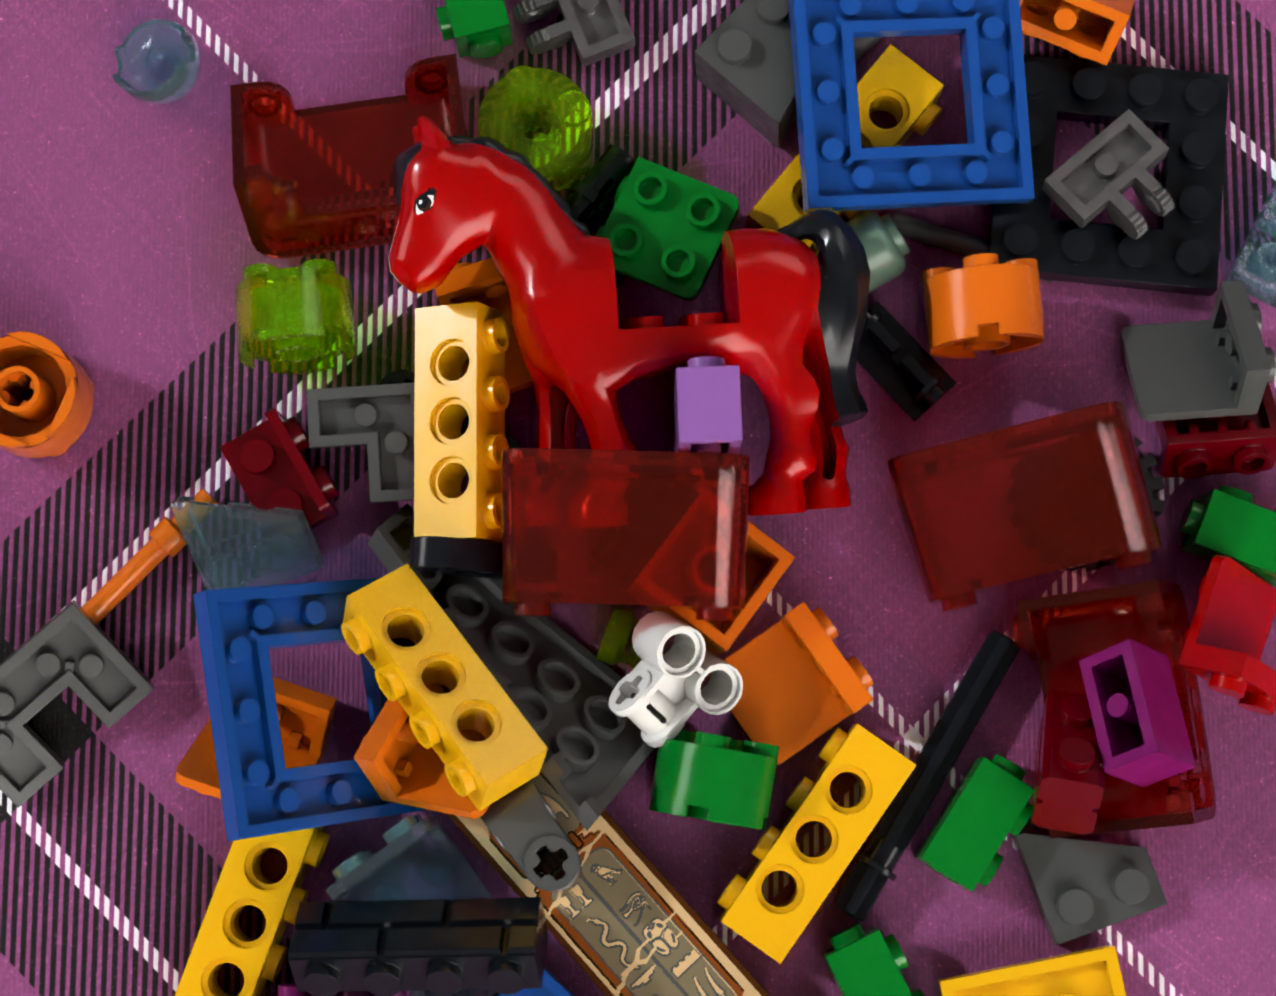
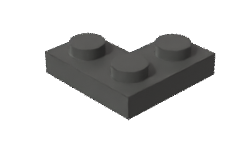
M414 382L306 389L309 448L367 445L370 502L414 500Z

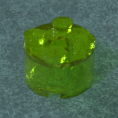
M525 65L517 66L511 69L506 76L498 80L485 95L478 113L477 127L479 137L488 136L495 138L507 149L526 155L532 166L548 179L556 191L568 189L574 180H580L591 163L594 151L592 113L586 95L571 79L550 69L531 68ZM538 128L546 130L547 135L538 132L533 139L527 138L528 131L535 132Z
M312 259L304 262L301 267L277 268L271 264L257 263L246 266L243 269V280L235 288L238 357L242 364L255 369L256 359L270 362V373L307 374L335 368V357L345 353L347 362L355 356L352 286L347 278L337 273L335 262L326 259Z

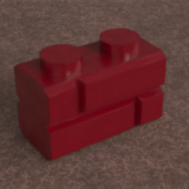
M1059 691L1047 693L1037 739L1031 823L1041 828L1082 835L1090 834L1094 831L1098 809L1100 808L1104 793L1105 772L1087 696Z

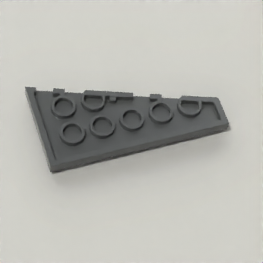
M406 504L376 529L368 543L389 572L410 563V540L414 537V509ZM413 570L548 747L541 772L586 831H588L655 749L643 741L641 730L629 718L615 715L608 706L611 692L622 677L504 581ZM635 693L631 694V698L633 699L636 696ZM664 717L660 720L661 723L666 721Z

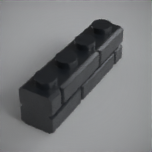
M541 897L300 902L295 921L296 930L292 933L288 950V961L297 991L308 992L314 996H334L338 992L369 991L377 996H392L399 991L430 990L439 995H453L460 990L492 989L500 994H515L522 989L542 988L548 934Z

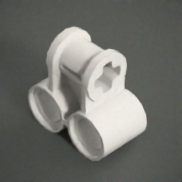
M655 611L641 618L634 628L632 636L633 649L642 660L629 674L617 683L609 697L608 706L615 715L629 718L641 730V737L648 746L654 748L661 747L666 739L672 740L679 734L687 719L697 708L711 715H721L735 707L742 696V676L735 667L706 651L705 640L699 631L667 612ZM675 635L672 647L663 654L664 644L671 636ZM712 672L710 681L700 690L705 676ZM635 693L636 696L632 699L631 694ZM663 717L666 719L665 723L660 722Z

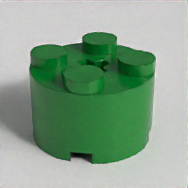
M681 730L674 739H666L664 745L658 747L649 810L765 830L766 821L769 816L779 746L746 740L740 741L731 739L732 737L705 732Z

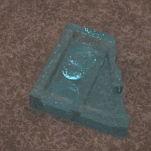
M186 496L178 498L170 504L206 590L277 585L320 570L325 564L303 510L280 507L264 510L255 507L253 504L229 502L227 505L196 502L195 497Z

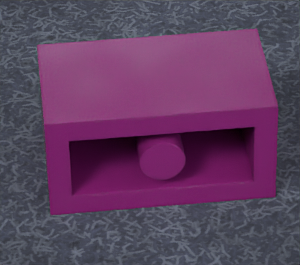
M1127 639L1079 660L1105 773L1141 787H1146L1196 767L1167 655L1137 641Z

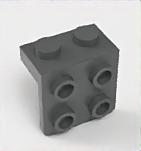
M1244 280L1222 281L1220 283L1210 320L1129 325L1123 328L1120 344L1138 414L1142 419L1152 422L1253 415L1258 413L1266 385L1274 381L1276 361L1272 348L1264 346L1261 337V311L1257 303H1251Z

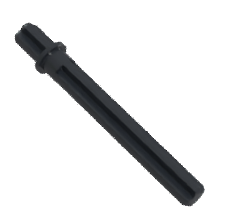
M995 631L987 635L914 762L917 766L887 808L862 854L857 852L854 856L857 862L835 899L836 907L852 918L860 921L866 919L888 879L895 881L897 876L892 873L1019 652V645L1008 636Z

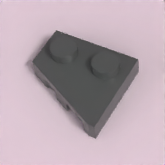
M1019 833L1017 836L1012 835L1052 943L1055 945L1065 943L1168 904L1146 847Z

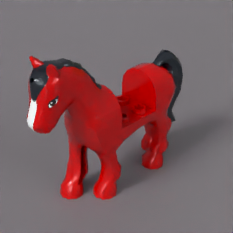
M424 115L418 117L417 125L412 128L415 144L400 153L393 163L395 199L400 215L388 256L390 272L405 288L411 292L421 294L439 287L463 256L484 245L508 288L513 327L523 362L534 383L538 430L534 469L530 480L508 501L510 517L506 530L565 526V509L561 498L568 488L582 476L583 469L576 436L578 414L589 436L592 456L586 486L569 504L568 528H592L629 524V508L624 492L640 473V454L629 439L617 407L616 392L630 382L676 370V367H688L687 361L689 359L704 356L722 357L725 359V365H739L740 374L751 377L759 387L767 407L770 424V443L762 474L747 488V515L803 513L811 509L851 506V489L846 477L850 447L844 438L842 426L864 418L868 412L867 403L859 391L856 378V364L859 344L867 317L870 269L864 246L853 229L843 219L829 209H818L802 215L791 224L778 230L742 228L725 231L721 239L719 258L721 312L689 314L685 318H679L680 326L664 327L663 316L627 318V321L621 322L622 329H619L616 276L610 240L607 237L590 235L587 225L573 217L568 202L554 189L548 179L532 166L526 155L507 149L497 139L488 136L472 138L455 135L446 137L432 120ZM808 239L814 242L816 253L801 240Z

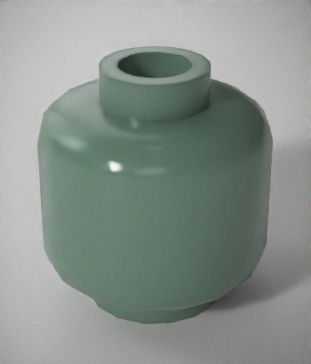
M866 210L846 222L853 229L865 248L870 269L869 293L905 271L906 259L904 256L910 253L911 249L889 213L880 217L875 211Z

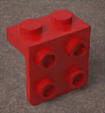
M1216 555L1211 560L1208 572L1205 573L1201 580L1200 597L1191 625L1183 636L1182 654L1178 664L1208 681V687L1212 690L1239 699V706L1256 713L1273 715L1276 707V671L1261 662L1260 659L1276 611V589L1232 558Z

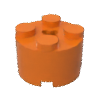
M980 253L964 257L963 268L938 267L922 271L921 279L928 343H930L931 355L940 358L964 359L976 358L975 351L994 350V355L997 356L1024 351L1043 343L1045 325L1037 259L1021 258L999 264L998 254Z
M26 331L6 333L8 336L0 338V448L14 455L26 458L60 456L77 441L90 421L94 403L93 382L79 362L51 340ZM24 391L33 393L29 401H20Z

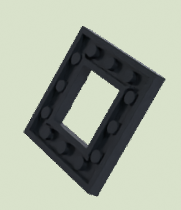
M1024 54L1035 199L1028 203L990 204L987 253L998 254L999 264L1021 258L1037 259L1039 278L1044 280L1212 296L1217 291L1229 75L1108 63L1105 66L1095 61ZM1130 109L1149 129L1164 130L1163 142L1169 147L1166 157L1162 160L1161 186L1170 193L1175 203L1173 205L1175 208L1164 217H1159L1158 229L1147 228L1148 231L1136 240L1130 236L1128 237L1117 225L1089 222L1081 229L1073 220L1050 218L1051 198L1042 190L1044 180L1053 173L1056 120L1110 125Z

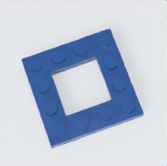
M788 0L804 213L818 209L853 211L1028 203L1035 199L1020 0ZM959 35L967 144L862 148L854 38Z
M379 578L212 589L193 594L227 842L427 810L382 800L355 759L285 768L269 649L346 642L341 631V624L343 623L347 595ZM406 638L392 639L395 644L402 647L415 645ZM361 654L369 717L372 726L387 698L377 684L375 669L364 654Z

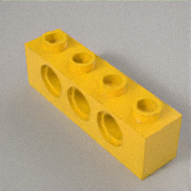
M892 44L888 46L857 83L862 148L902 146L914 131L923 136L943 110L937 105L944 85ZM875 111L889 112L896 119L897 125L889 129L880 128L871 121L869 115ZM799 154L748 213L745 228L778 230L791 224L802 215L807 214L804 213V210L798 204V199L802 197ZM861 210L833 212L840 218L845 216L850 220L857 216ZM808 239L801 240L816 253L814 242Z
M478 301L415 308L414 537L441 536L505 544V527L510 517L509 503L505 496V468L510 458L509 444L505 437V409L508 407L510 399L509 386L505 379V351L509 346L510 335L507 323L505 322V313ZM469 358L467 372L461 377L462 366ZM467 416H469L468 428L466 432L462 435V423ZM468 473V487L462 494L461 483L464 476Z
M408 563L347 595L343 623L341 624V631L347 645L356 655L364 654L373 666L375 678L382 693L392 702L398 700L409 715V723L414 736L424 748L429 749L432 747L445 764L444 771L446 777L458 795L461 797L468 796L476 808L481 811L539 775L548 747L415 572L409 569ZM406 638L415 645L402 647L395 644L392 639ZM438 683L447 687L450 692L444 694L434 693L425 685ZM467 729L480 732L486 739L483 741H471L462 736L460 731Z
M858 723L852 725L847 733L839 727L835 730L818 755L826 761V764L814 781L806 776L801 779L785 803L788 808L793 810L780 830L773 825L767 828L751 852L759 861L746 879L736 874L717 901L720 906L725 908L719 917L720 921L779 964L782 963L917 766ZM843 772L853 775L859 781L861 787L858 801L847 808L836 804L830 794L832 780ZM810 821L820 823L825 828L828 836L825 849L815 856L804 855L796 843V835L799 828ZM774 871L787 872L794 882L792 897L781 905L768 903L762 894L764 879Z
M323 827L233 841L175 996H261L266 980L276 981L284 964L288 949L280 945L288 922L295 925L300 902H306L309 891L301 888L309 865L315 868L319 866L329 842L330 834L322 832ZM270 848L280 850L287 860L286 874L278 882H272L265 878L260 869L261 858ZM247 905L259 908L266 919L265 930L258 939L246 936L239 926V916ZM224 963L236 965L243 973L244 986L238 995L225 993L218 984V972Z

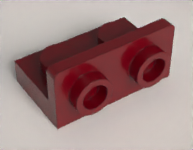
M1269 383L1266 385L1257 414L1155 421L1162 446L1157 467L1159 475L1163 476V478L1182 477L1185 479H1195L1204 475L1226 473L1251 475L1271 470L1275 465L1276 405Z
M273 408L264 413L268 420L222 445L220 449L274 545L281 548L337 516L339 513L331 499L340 494L323 465L315 469L311 466L303 450L309 447V439L296 417L292 416L285 420L280 412Z

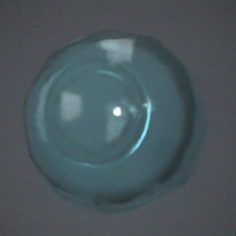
M148 20L134 27L122 45L117 46L114 51L118 62V72L113 74L114 81L140 102L167 105L183 99L196 84L201 65L198 45L195 37L174 21Z

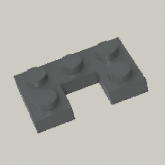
M75 600L0 663V790L18 808L64 768L65 764L27 724L33 716L69 686L92 712L110 728L154 690V684Z

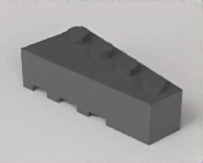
M744 0L694 51L696 75L702 84L779 149L788 134L790 124L796 116L788 0Z

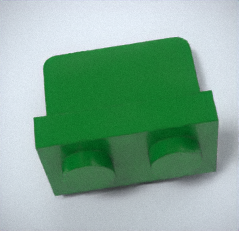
M638 156L629 176L627 175L623 178L617 189L614 207L605 226H601L595 236L607 237L610 240L617 287H621L627 276L684 301H693L701 293L721 251L722 236L725 231L731 230L739 213L740 205L737 197L731 193Z

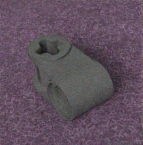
M531 780L492 803L486 813L481 816V819L507 854L513 857L525 876L535 887L550 892L562 891L570 887L578 879L581 870V857L578 850L556 821V814ZM546 848L556 854L565 850L569 857L562 864L566 874L559 880L551 874L541 877L537 870L544 863L540 853Z

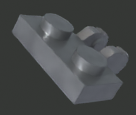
M524 0L516 4V7H513L514 10H512L518 24H528L537 19H542L558 8L561 12L563 21L547 26L545 29H540L529 35V38H526L527 41L525 42L531 54L536 55L563 46L572 38L583 67L635 47V37L619 0Z
M1130 109L1044 180L1042 190L1081 229L1106 208L1111 220L1128 237L1130 236L1136 240L1148 231V226L1146 224L1147 221L1144 220L1139 211L1122 195L1131 186L1137 198L1159 217H1164L1175 208L1173 206L1175 203L1170 193L1149 173L1151 169L1166 157L1169 147Z

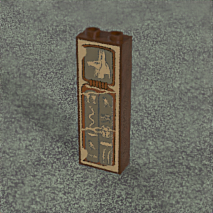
M541 770L539 775L531 779V781L556 814V821L577 848L581 857V870L578 879L570 887L562 891L550 892L535 887L525 876L513 857L507 854L481 817L470 819L447 814L519 897L542 898L547 929L606 996H771L606 810L602 812L588 831H586ZM546 848L540 853L544 861L543 865L537 869L540 876L543 877L551 874L558 880L566 874L562 864L569 858L566 851L563 850L556 854Z

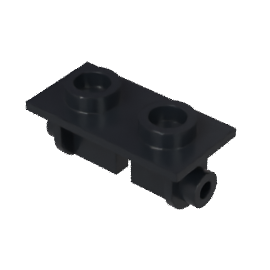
M878 301L871 308L868 307L858 349L857 363L915 422L944 396L956 382Z

